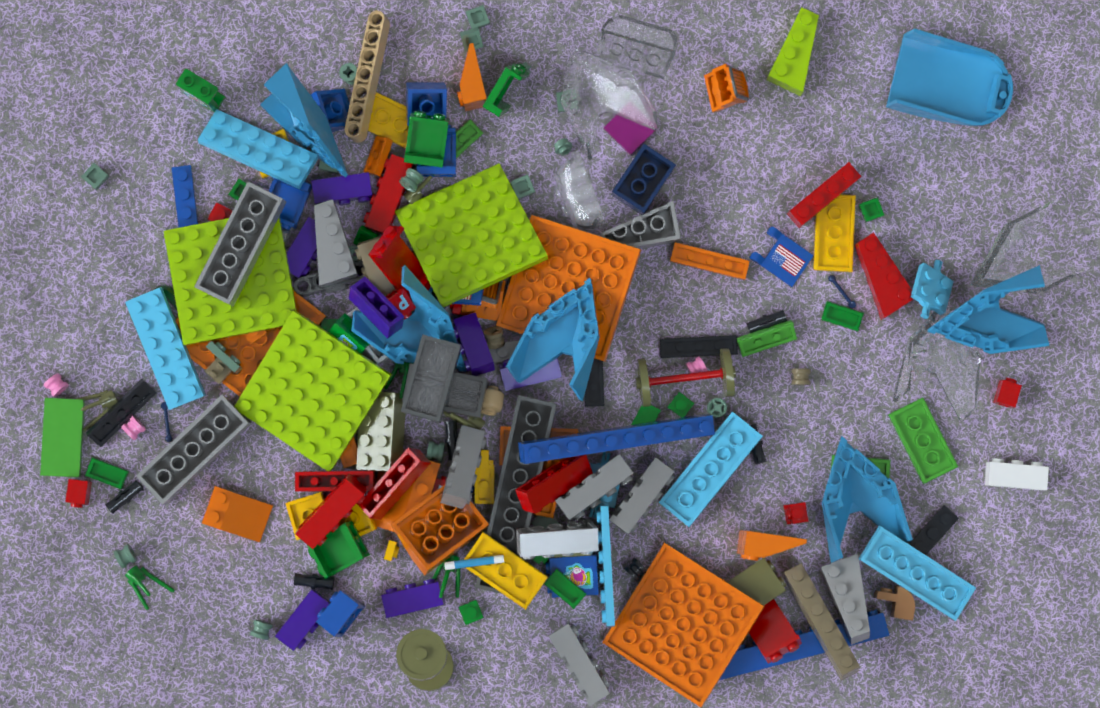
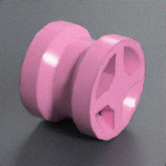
M699 356L695 358V361L685 364L689 373L708 371Z
M59 373L53 375L44 383L45 388L51 390L53 397H57L69 387V384L61 379L62 376Z
M134 416L130 418L127 424L121 426L133 440L138 438L140 432L146 430L142 423Z

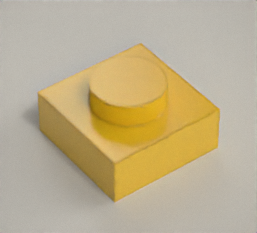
M389 540L384 556L385 560L393 561V558L398 557L400 547L397 546L398 542Z

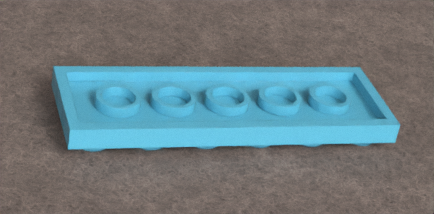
M216 109L198 138L199 144L298 189L301 188L318 160L317 154Z
M157 288L126 301V306L168 409L171 410L206 396L187 347L183 345L182 335L163 288Z
M731 412L715 432V435L710 438L659 503L690 527L763 436L734 412Z
M600 506V511L596 513L597 525H601V531H598V544H602V551L598 552L599 564H603V570L599 572L600 584L604 583V590L600 591L601 603H605V610L601 611L602 623H606V627H614L608 506Z
M878 526L858 558L955 621L976 587L881 526Z

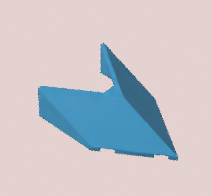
M286 63L264 84L272 94L260 106L303 148L310 147L311 151L317 154L321 161L331 168L337 169L346 178L348 173L326 115Z
M406 265L402 267L401 285L409 290L412 302L416 308L411 316L404 320L402 329L387 339L361 311L355 310L353 312L351 331L398 364L415 362L422 334L458 344L449 313ZM460 352L456 368L459 369V371L466 372L464 361Z
M1040 265L984 289L927 329L928 332L933 334L939 333L949 340L972 348L974 346L981 348L989 354L1049 346L1043 323L999 307V299L1005 297L1009 292L1045 287Z
M591 278L584 281L585 284L577 290H571L549 305L548 310L540 315L537 313L531 318L506 365L517 382L521 383L562 354L573 356L575 374L569 385L578 399L583 401L600 338Z
M841 436L822 499L831 563L843 558L840 545L849 514L861 511L877 526L883 527L907 543L913 540L895 482L882 474L877 466L860 451L855 450Z

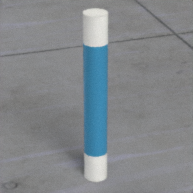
M504 555L444 562L445 570L505 563Z

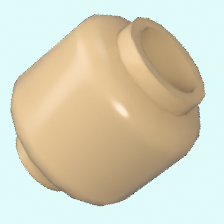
M488 386L486 388L482 408L483 414L495 416L496 413L501 412L504 394L499 391L498 387Z

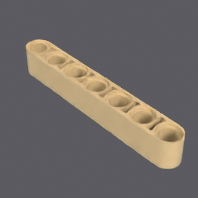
M378 10L371 12L367 20L345 124V134L356 143L363 142L367 137L390 29L389 19ZM382 19L381 23L376 25L377 21ZM378 37V40L372 43L373 39ZM374 55V59L368 61L369 58ZM367 74H371L370 77L365 80V76ZM367 92L366 96L361 98V95ZM363 110L362 114L357 117V113ZM359 129L358 133L353 135L354 130Z

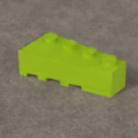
M802 7L766 79L800 97L804 91L819 15Z

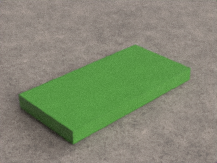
M923 397L888 414L923 484L958 467Z
M45 398L40 476L81 477L84 411H81V408L85 406V400Z

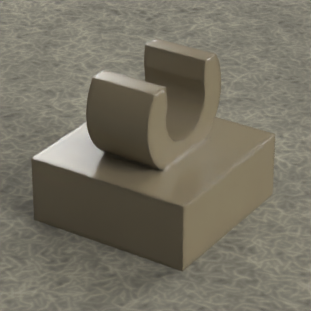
M217 357L205 372L220 385L230 375L232 370Z

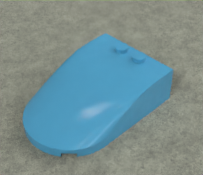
M914 28L903 34L886 108L942 122L966 126H983L1001 117L1008 109L1013 95V81L1011 74L1008 73L1004 66L1005 63L994 53Z

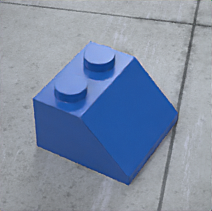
M406 82L407 126H409L410 113H414V111L426 112V115L430 116L443 114L446 118L447 88L445 82Z
M345 88L315 91L310 94L326 115L331 131L335 132L345 129L350 105Z
M340 590L339 593L336 591L329 600L331 603L327 608L324 607L318 613L317 617L319 619L316 621L334 637H342L365 607L364 604Z

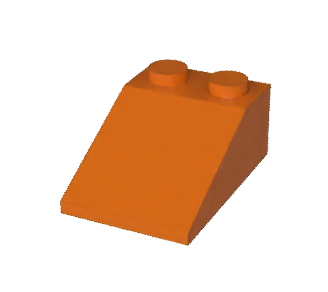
M473 43L469 44L459 85L460 91L457 92L460 107L464 106L465 112L483 108L482 106L487 100Z
M215 486L202 524L260 542L273 505Z

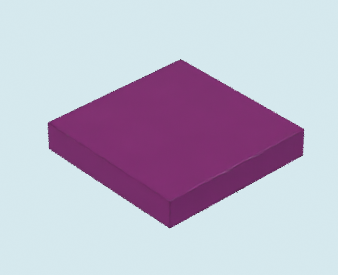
M630 101L603 129L631 156L658 127Z

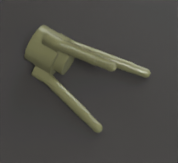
M429 175L418 186L416 192L406 189V193L403 196L411 204L422 199L421 196L423 194L420 190L432 179V176ZM445 185V186H443V187H441V188H439V189L433 191L432 193H430V194H428V195H426V196H429V195H431V194H433V193H435V192H437V191H440V190H442V189H444V188H446V187H448V186Z
M105 390L101 393L77 398L85 401L94 398L99 399L82 407L81 411L100 404L103 409L107 407L104 412L83 429L84 432L90 429L118 402L113 390Z
M445 411L443 413L444 416L457 420L462 425L481 430L486 422L482 419L484 416L482 413L481 418L469 416L467 420L454 413L450 414Z

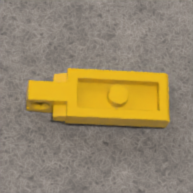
M481 450L482 459L479 468L476 467L475 471L477 475L475 481V504H494V460H489V450Z

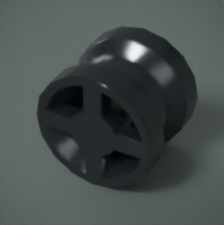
M635 557L631 560L630 565H626L623 568L636 582L647 571Z

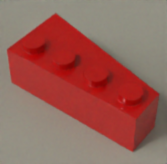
M874 232L854 245L881 320L913 300L911 297V287Z

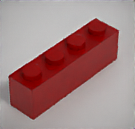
M393 154L390 159H386L383 168L386 171L384 176H380L377 187H379L377 195L373 194L370 205H372L371 211L367 212L364 217L363 223H366L365 227L367 229L383 234L388 226L393 225L396 217L395 211L398 210L406 190L399 181L402 177H405L407 169H413L415 164L406 163L404 158Z
M848 162L793 207L787 215L800 229L855 184L862 176Z
M408 447L358 506L370 519L381 520L431 462L419 449Z
M586 455L563 458L515 489L524 511L538 513L542 511L543 507L555 502L558 497L567 493L576 485L581 484L593 472Z
M376 471L295 472V492L333 491L349 473L367 488L366 491H370L376 485Z
M349 473L301 523L295 535L312 549L317 544L321 546L327 539L326 535L330 531L333 533L339 527V521L342 518H348L353 512L352 507L355 504L360 505L364 501L367 488Z

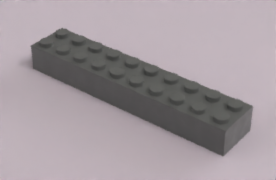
M518 395L487 532L489 536L518 556L516 529L530 527L533 513L522 509L515 489L540 474L544 465V461L529 464L520 462L518 442L550 438L557 403ZM477 577L475 588L502 594Z

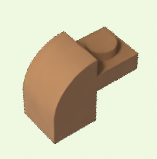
M895 586L894 593H892V589L882 587L880 591L875 590L874 598L893 601L891 617L913 621L915 601L908 590L899 586Z

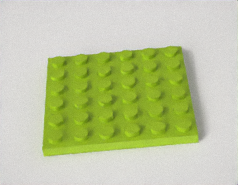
M500 163L395 211L442 307H446L548 259V255Z
M280 216L234 307L194 287L229 218L163 231L183 345L186 346L283 327L293 310L297 311Z
M293 310L234 407L241 414L326 471H332L392 374L296 310Z

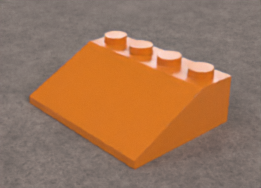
M430 461L431 464L381 520L374 519L376 526L395 532L391 524L432 494L441 464ZM378 471L376 483L386 473L385 471Z
M445 485L391 524L411 559L424 576L483 533L489 526V523L471 501L463 509L440 503Z
M740 530L736 554H741L743 559L758 561L759 557L764 558L806 544L807 539Z

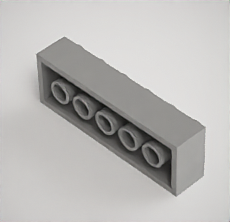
M247 182L194 287L234 307L286 201Z
M221 395L136 476L162 505H167L252 424L234 407L235 405L226 396Z

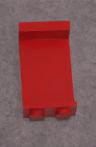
M388 226L368 255L395 289L404 288L401 285L402 267L406 265L423 286L429 290L431 285L418 259L400 237L404 230L403 226ZM404 288V290L406 291V293L408 294V296H409L410 299H411L409 290H407L406 288Z
M774 599L764 605V609L749 631L750 636L768 664L779 661L783 657L782 655L787 652L796 651L800 647L799 645L802 644L799 635L795 633Z

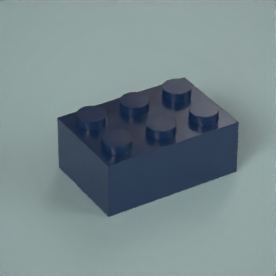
M643 144L612 190L611 195L637 213L644 215L674 171L676 164L646 144Z

